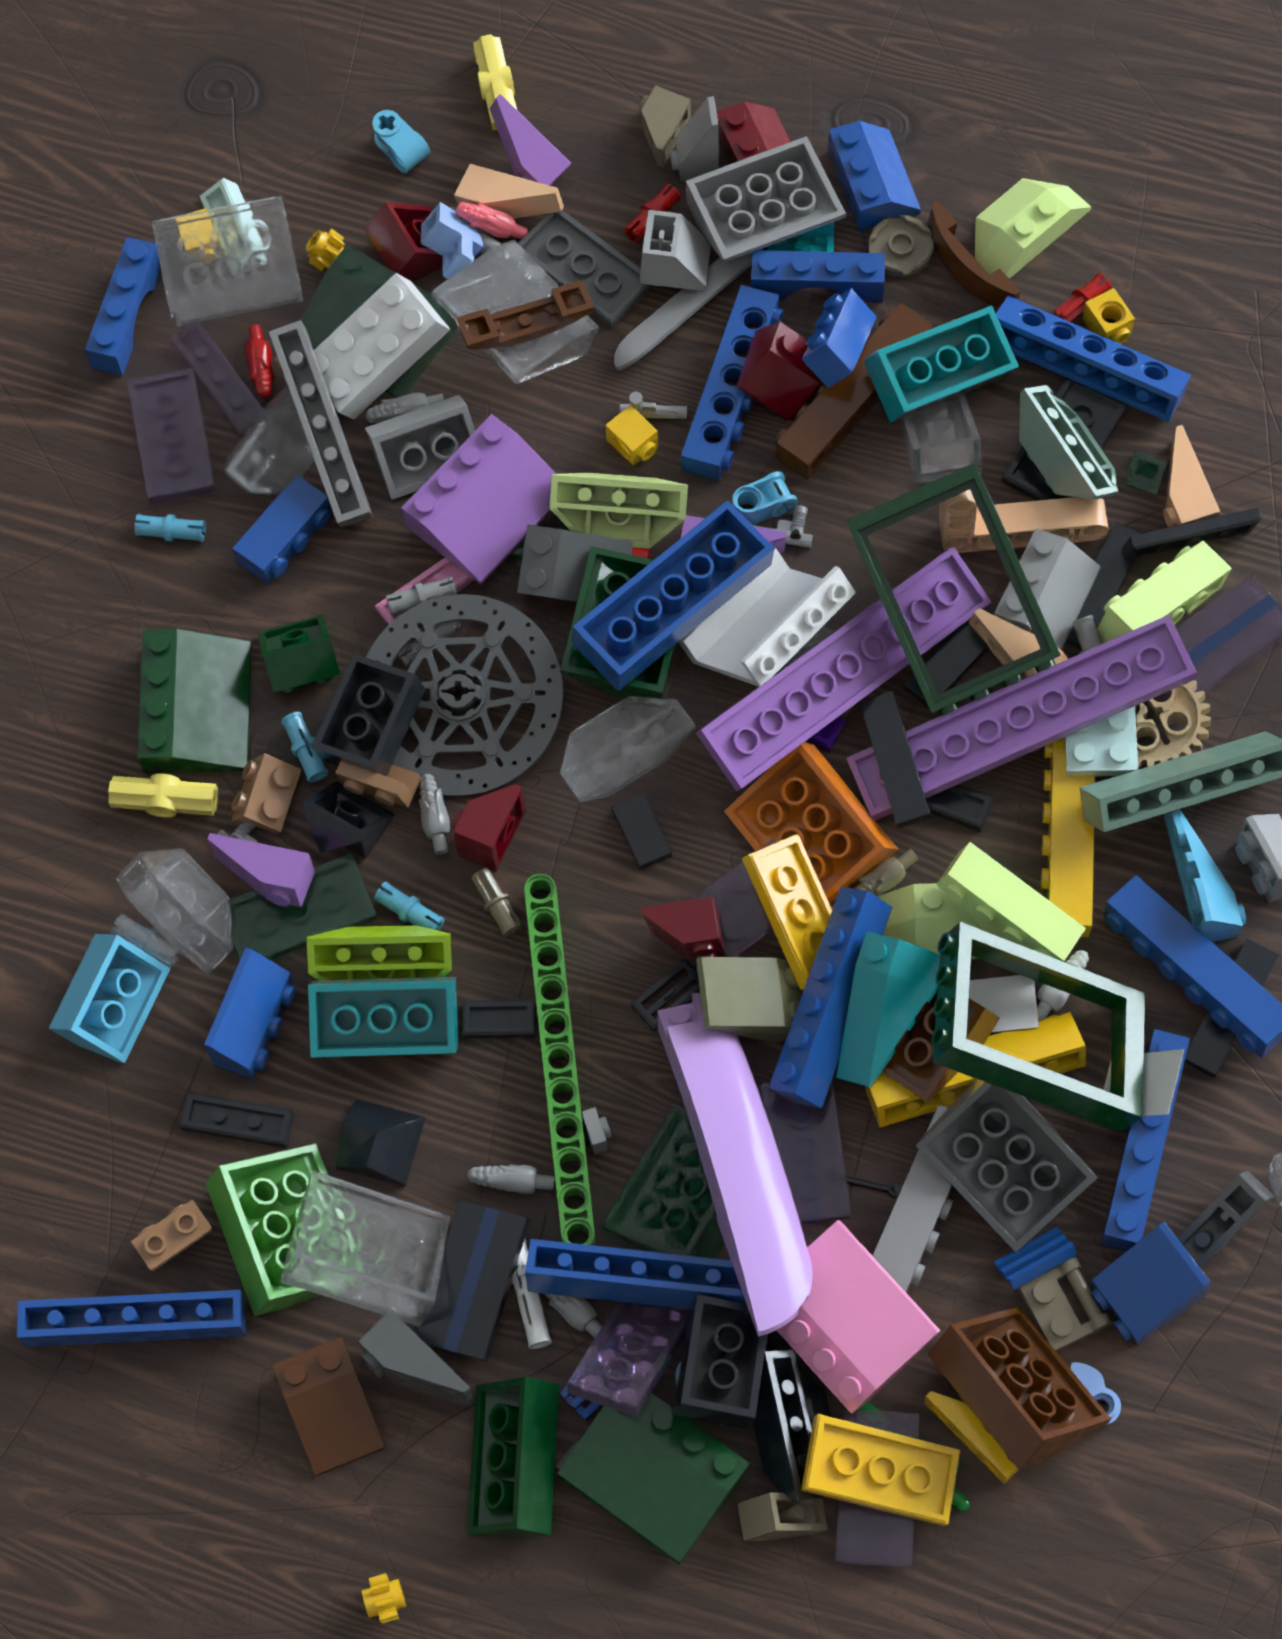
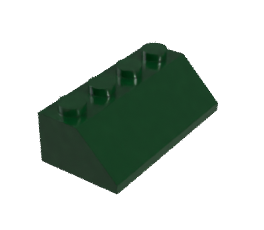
M520 1377L476 1385L467 1535L531 1538L551 1535L559 1384L530 1377Z

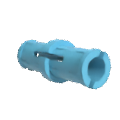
M137 514L135 519L139 521V523H135L136 536L163 537L165 541L173 542L174 539L203 542L205 539V535H202V533H206L205 520L177 519L175 515L168 514L166 517Z
M293 712L282 718L281 723L292 743L291 752L294 757H298L307 776V781L316 782L325 778L328 775V770L325 768L322 759L312 748L315 737H311L302 713Z
M387 881L381 885L384 889L383 891L380 888L377 890L374 901L379 902L398 914L400 921L404 923L409 921L413 925L434 930L437 928L439 931L442 928L445 918L421 905L420 899L417 897L407 896L391 886Z

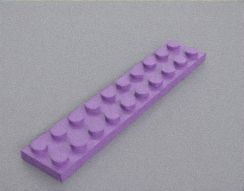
M953 546L892 589L921 655L968 621L973 612L978 608L984 609L992 603ZM878 599L782 669L766 683L756 688L696 732L736 791L742 789L909 664L881 599Z
M1168 614L1058 663L1047 670L1040 671L1011 686L1004 687L984 698L975 700L957 708V710L906 731L926 798L1197 679V671L1170 615ZM873 746L847 757L846 759L870 816L876 821L892 814L893 812Z

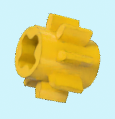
M330 229L328 233L320 230L315 232L306 245V251L309 252V263L320 271L324 267L327 269L331 268L332 270L336 269L342 263L347 253V250L343 247L345 243L342 242L344 237L333 229Z
M386 1573L369 1578L371 1587L362 1590L369 1618L379 1616L382 1624L399 1619L397 1609L406 1607L399 1579L389 1581Z

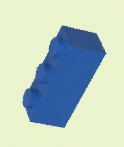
M852 288L841 295L835 293L823 304L825 309L815 322L816 329L806 342L807 349L802 360L827 388L853 373L877 317Z
M296 475L232 548L236 562L267 585L275 577H280L287 569L289 560L295 553H300L306 548L310 541V536L315 530L324 527L329 521L332 509L328 496Z

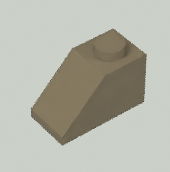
M655 85L650 96L645 95L642 99L639 114L642 116V129L656 164L664 167L670 156V151L676 145V136L691 118V103L689 98Z
M767 1493L738 1503L744 1541H772L828 1531L823 1499L793 1502L785 1493Z

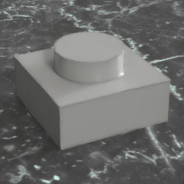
M595 1107L582 1111L583 1124L593 1154L607 1151L606 1139L612 1137L606 1117L599 1118Z

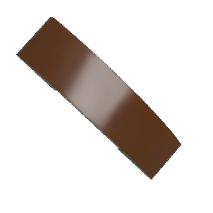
M938 200L933 202L929 214L928 227L932 234L934 248L943 264L956 280L979 299L998 309L1008 295L1019 300L1021 291L1001 269L989 275L956 239L955 233L958 222Z
M583 280L551 289V296L493 314H490L488 308L456 317V323L467 349L498 348L526 342L562 329L593 312L594 305Z

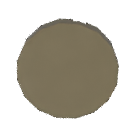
M900 215L899 218L893 219L891 217L883 219L873 228L869 236V253H885V274L892 277L907 278L919 274L929 265L933 256L934 242L930 229L919 219L908 215Z

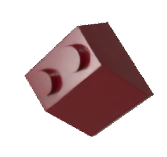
M744 101L717 111L719 144L729 165L790 142L774 108Z
M385 202L364 227V231L371 240L372 247L380 255L386 265L387 272L391 276L398 273L408 280H418L443 267V256L421 244V224L433 211L431 206Z
M780 321L756 330L736 388L784 420H790L821 383V380L802 360L807 349V339Z
M514 784L468 801L464 811L459 810L456 813L451 830H454V842L456 843L459 857L497 872L526 813L522 786Z
M713 896L642 907V914L651 933L689 961H696L700 957L726 956L721 915Z

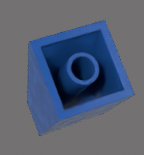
M1164 1221L1092 1279V1286L1095 1290L1091 1292V1295L1103 1311L1109 1308L1117 1318L1113 1325L1123 1339L1128 1341L1132 1338L1135 1344L1138 1345L1209 1294L1210 1281Z

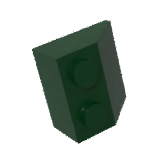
M323 614L257 632L274 693L279 691L290 693L298 690L301 685L311 682L316 684L331 681L334 676L340 675Z

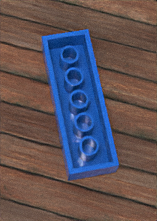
M727 500L572 626L571 643L617 691H620L772 565L775 547Z

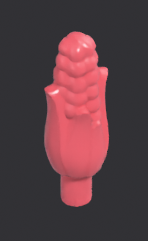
M461 202L456 207L457 215L470 223V227L481 229L494 237L509 238L513 236L522 240L527 235L528 229L516 224L514 218L506 212L489 208L480 202L477 205Z

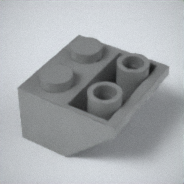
M648 210L639 283L705 291L711 244L682 214Z
M1279 814L1251 815L1244 821L1236 841L1235 850L1239 860L1243 864H1248L1252 871V882L1260 895L1264 894L1268 902L1271 903L1282 898V819Z

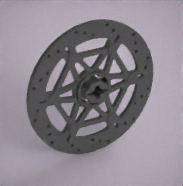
M468 594L447 595L422 602L392 621L373 643L366 658L392 666L400 651L411 640H417L421 649L407 672L416 674L422 662L427 660L433 676V680L422 682L426 688L425 691L430 690V700L420 701L417 707L433 711L426 731L421 732L414 718L412 719L410 727L417 737L419 744L412 753L407 752L400 746L393 765L418 773L420 777L424 774L433 775L437 788H441L442 796L467 797L485 794L510 784L526 773L541 758L550 745L560 722L564 699L562 673H560L561 668L557 656L540 628L525 614L502 601ZM456 621H472L488 625V629L483 637L439 638L434 631V628L440 624ZM505 623L502 630L498 631L500 625ZM420 624L425 628L424 632L419 630L418 626ZM507 638H512L528 656L536 677L534 683H521L501 649ZM448 646H476L461 664L446 649ZM436 650L450 664V667L442 672L438 671L433 652ZM484 650H489L482 671L471 667ZM496 658L501 661L511 678L510 683L488 679ZM471 680L475 682L478 680L482 686L474 684ZM463 689L466 694H463L461 700L457 701L454 696H458L459 690ZM491 689L514 692L512 697L490 700ZM537 692L546 693L545 695H536ZM439 704L447 706L450 711L447 709L442 710ZM526 704L535 705L532 721L521 740L510 751H504L500 741L521 706ZM511 706L498 730L494 731L487 711ZM480 718L488 735L486 740H482L470 726L471 723ZM442 719L449 723V726L436 741H432L431 738L438 720ZM458 727H462L473 739L474 744L445 745V742ZM439 753H482L486 759L484 766L467 770H448L432 766L434 758ZM497 759H501L502 767H499L496 763ZM422 760L421 765L418 768H415L418 761Z

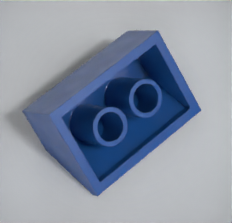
M863 121L829 129L828 153L859 231L875 227L879 222L888 217L893 219L899 218L900 215L913 216L921 213V208L889 129Z
M247 947L243 952L204 1046L214 1066L254 1080L257 1071H262L266 1066L269 1057L267 1047L271 1038H277L281 1030L283 1019L280 1016L285 1005H291L296 993V986H294V981L289 971Z

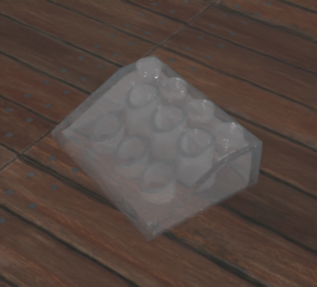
M282 195L152 221L169 312L175 327L304 301Z
M511 240L490 248L434 289L431 296L456 321V317L488 308L490 314L549 297L551 296V289L560 286L515 240ZM587 315L562 329L542 337L514 345L483 350L515 384H518L586 356L599 326Z
M312 1171L287 1250L280 1282L385 1315L391 1309L403 1322L420 1327L435 1303L450 1216Z

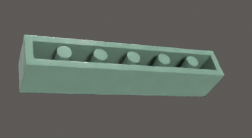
M1265 731L1080 787L1084 821L1106 832L1281 778L1282 739Z

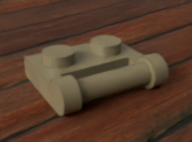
M1077 1257L1063 1262L1059 1266L1017 1288L1039 1331L1056 1352L1112 1324L1108 1314L1102 1313L1098 1303L1091 1295V1290L1080 1272L1082 1266ZM1066 1277L1090 1321L1082 1325L1058 1283L1059 1280Z

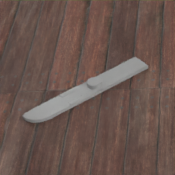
M752 253L725 263L719 257L708 267L705 291L681 289L620 342L614 354L615 368L622 370L638 361L752 265Z

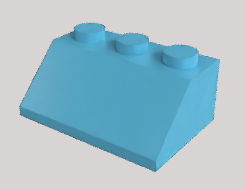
M95 934L49 1029L75 1045L120 1063H125L170 968L118 935Z

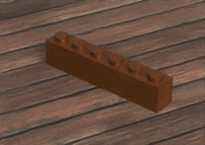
M902 303L893 312L888 310L881 318L878 329L873 334H869L853 373L829 388L823 383L814 401L811 404L806 403L797 413L796 421L790 428L785 426L779 432L775 439L776 458L808 480L880 399L863 361L879 349L932 329L933 324Z

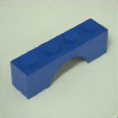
M130 237L126 238L85 348L92 369L119 376L124 375L133 350L134 326L140 304L149 291L154 292L164 266L158 244Z
M768 250L752 252L751 287L778 294L779 300H784L789 294L805 288H827L841 294L852 288L863 302H883L885 253Z

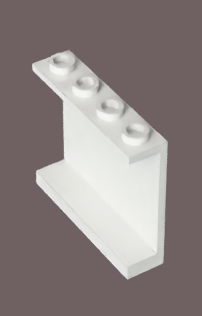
M775 548L772 565L678 643L692 663L760 687L770 680L856 592L839 567L835 566L824 578L816 577L790 569Z

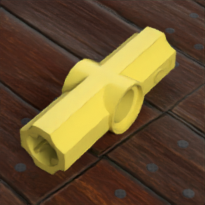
M485 35L481 36L476 42H473V49L479 69L477 73L483 101L486 100L492 130H497L490 107L501 94L516 108L513 96L515 91L510 67L506 66L500 37Z
M154 774L150 779L113 776L108 790L111 808L145 810L153 816L163 818L174 817L176 813L214 816L218 804V787L216 784L181 781L179 778L168 774Z

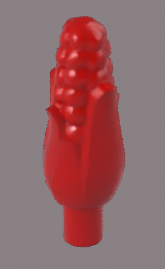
M254 324L248 327L250 340L246 344L245 356L250 372V380L254 382L258 396L267 398L272 394V380H275L272 369V351L269 343L263 338L261 326Z

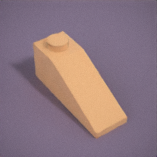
M473 164L469 165L454 194L457 205L461 202L477 205L480 202L489 208L506 212L513 218L561 212L564 208L557 187Z
M1183 425L1176 427L1172 441L1166 507L1163 510L1164 519L1168 527L1214 518L1220 514L1219 507Z
M980 608L973 612L969 624L988 644L989 649L1002 665H1006L1040 649L1034 634ZM1059 648L1061 656L1054 658L1056 664L1068 659ZM1035 668L1023 672L1022 675L1025 679L1037 672Z

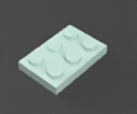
M1135 706L1065 737L1066 776H1120L1138 770Z

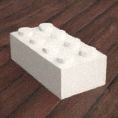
M395 273L314 350L334 408L338 413L351 419L357 418L451 330L414 284L398 273Z

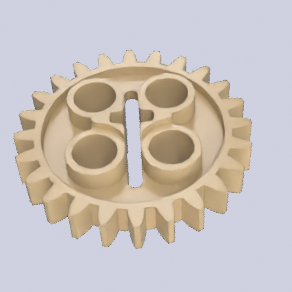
M1196 680L1166 692L1170 698L1165 702H1157L1153 698L1147 700L1154 719H1160V730L1170 742L1168 745L1162 742L1154 721L1148 719L1145 704L1141 703L1135 706V709L1139 711L1136 715L1137 741L1145 736L1155 740L1152 745L1147 747L1137 743L1138 770L1142 766L1149 767L1192 754L1191 749L1202 751L1203 744L1199 739L1208 740L1209 731L1205 727L1211 726V717L1205 715L1210 712V704L1202 703L1205 700L1204 691L1194 693L1197 689ZM1178 721L1184 723L1186 728L1181 731H1173L1168 726Z

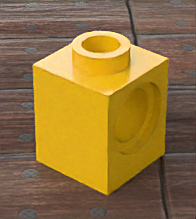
M1115 288L1085 302L1082 319L1091 332L1119 344L1124 343L1130 338L1135 318ZM1105 319H1112L1116 323H1108Z
M631 404L606 424L607 441L633 467L641 460L646 461L650 459L657 451L658 431Z

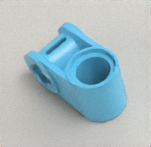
M382 110L374 116L372 125L375 131V144L399 171L406 174L431 154L430 148L423 137L414 131L396 112Z
M779 471L770 473L760 480L738 488L733 494L732 505L752 525H757L771 518L789 513L798 504V499L795 495L790 494L784 483L786 478L783 472ZM743 504H749L754 508L748 510L743 509L740 506Z

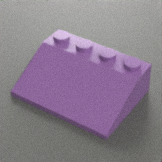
M491 414L401 507L404 525L482 585L526 538L527 525L538 526L551 512L552 474L556 473L514 430Z

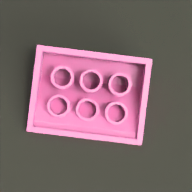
M838 1220L807 1247L813 1271L811 1293L809 1298H806L798 1309V1315L785 1326L779 1328L777 1332L852 1414L865 1406L940 1332V1329L844 1224Z

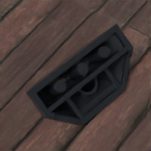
M795 1350L765 1351L756 1417L753 1420L764 1474L793 1502L827 1498L825 1496L801 1491L814 1416L821 1414L832 1417L825 1387L811 1369L800 1360L801 1357Z

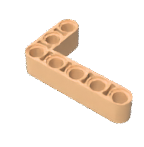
M970 490L940 503L939 524L942 545L945 551L952 546L958 553L996 550ZM1073 497L994 505L1013 548L1027 547L1036 528L1066 538L1072 543L1100 540L1109 533L1105 504L1102 498L1089 500Z

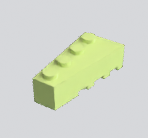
M1201 541L1193 548L1186 546L1176 555L1173 562L1170 564L1163 562L1152 572L1150 578L1145 581L1142 578L1137 580L1128 589L1127 594L1122 597L1116 595L1108 601L1103 608L1105 614L1097 628L1101 643H1106L1168 614L1175 626L1185 611L1190 614L1222 587L1232 568L1204 541Z
M971 842L957 853L936 884L947 898L954 901L986 932L1063 962L1086 929Z

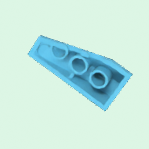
M1178 809L1163 814L1191 924L1212 942L1238 938L1243 925L1246 924V914L1242 903L1237 904L1234 891L1182 811Z

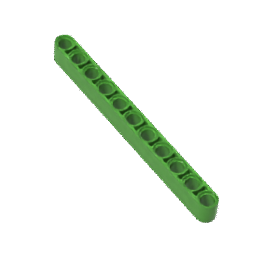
M538 873L527 879L524 893L561 1236L563 1242L571 1243L569 1241L570 1235L576 1231H583L589 1236L583 1245L595 1246L596 1238L557 890L555 882L550 876ZM540 889L550 892L549 896L545 899H536L532 895ZM543 922L551 923L554 926L552 930L546 933L537 931L536 927ZM545 956L557 958V962L549 967L539 963ZM550 989H556L561 992L560 997L556 1000H547L543 997V994ZM553 1023H560L565 1026L564 1031L557 1035L550 1034L546 1030ZM557 1057H564L569 1061L568 1065L562 1069H555L550 1063ZM561 1091H567L573 1097L568 1103L561 1104L554 1100L555 1095ZM564 1126H572L577 1130L576 1134L568 1139L560 1137L557 1133ZM570 1160L576 1161L581 1165L580 1169L573 1174L563 1172L561 1167ZM575 1195L582 1197L585 1202L578 1209H570L565 1205L566 1200Z

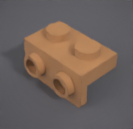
M266 753L253 760H249L242 773V779L245 780L242 790L236 794L232 802L231 810L234 811L231 822L238 825L245 821L272 834L280 833L301 769Z
M340 761L335 772L343 781V787L348 791L358 795H362L364 792L373 795L376 800L384 804L393 806L396 803L409 808L421 779L418 773L392 765L388 775L384 776Z
M192 1199L186 1204L175 1207L166 1218L157 1224L143 1229L131 1243L148 1268L154 1271L212 1231V1227Z

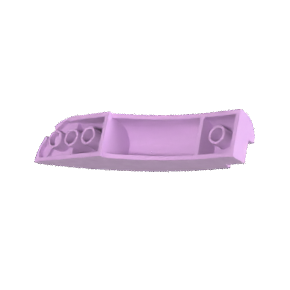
M700 992L692 993V1003L657 1010L658 1031L688 1114L716 1211L717 1222L759 1337L778 1330L798 1315V1309L805 1299L809 1298L811 1293L812 1264L771 1126L738 1035L704 1028Z

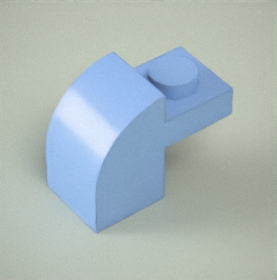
M441 202L421 224V244L443 256V276L454 282L462 272L466 273L471 268L474 257L483 248V242L475 227H470V223L459 217L456 211Z

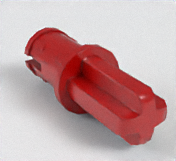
M1101 273L1096 274L1081 289L1076 288L1073 290L1072 296L1054 311V315L1072 322L1084 312L1085 302L1112 289L1110 280L1107 279L1100 285V282L1106 276Z

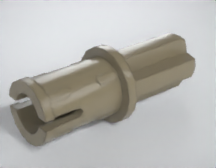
M487 868L476 872L472 876V880L486 903L484 909L490 912L503 937L512 935L520 930L523 924L508 901L510 899L509 894L502 893L493 875Z

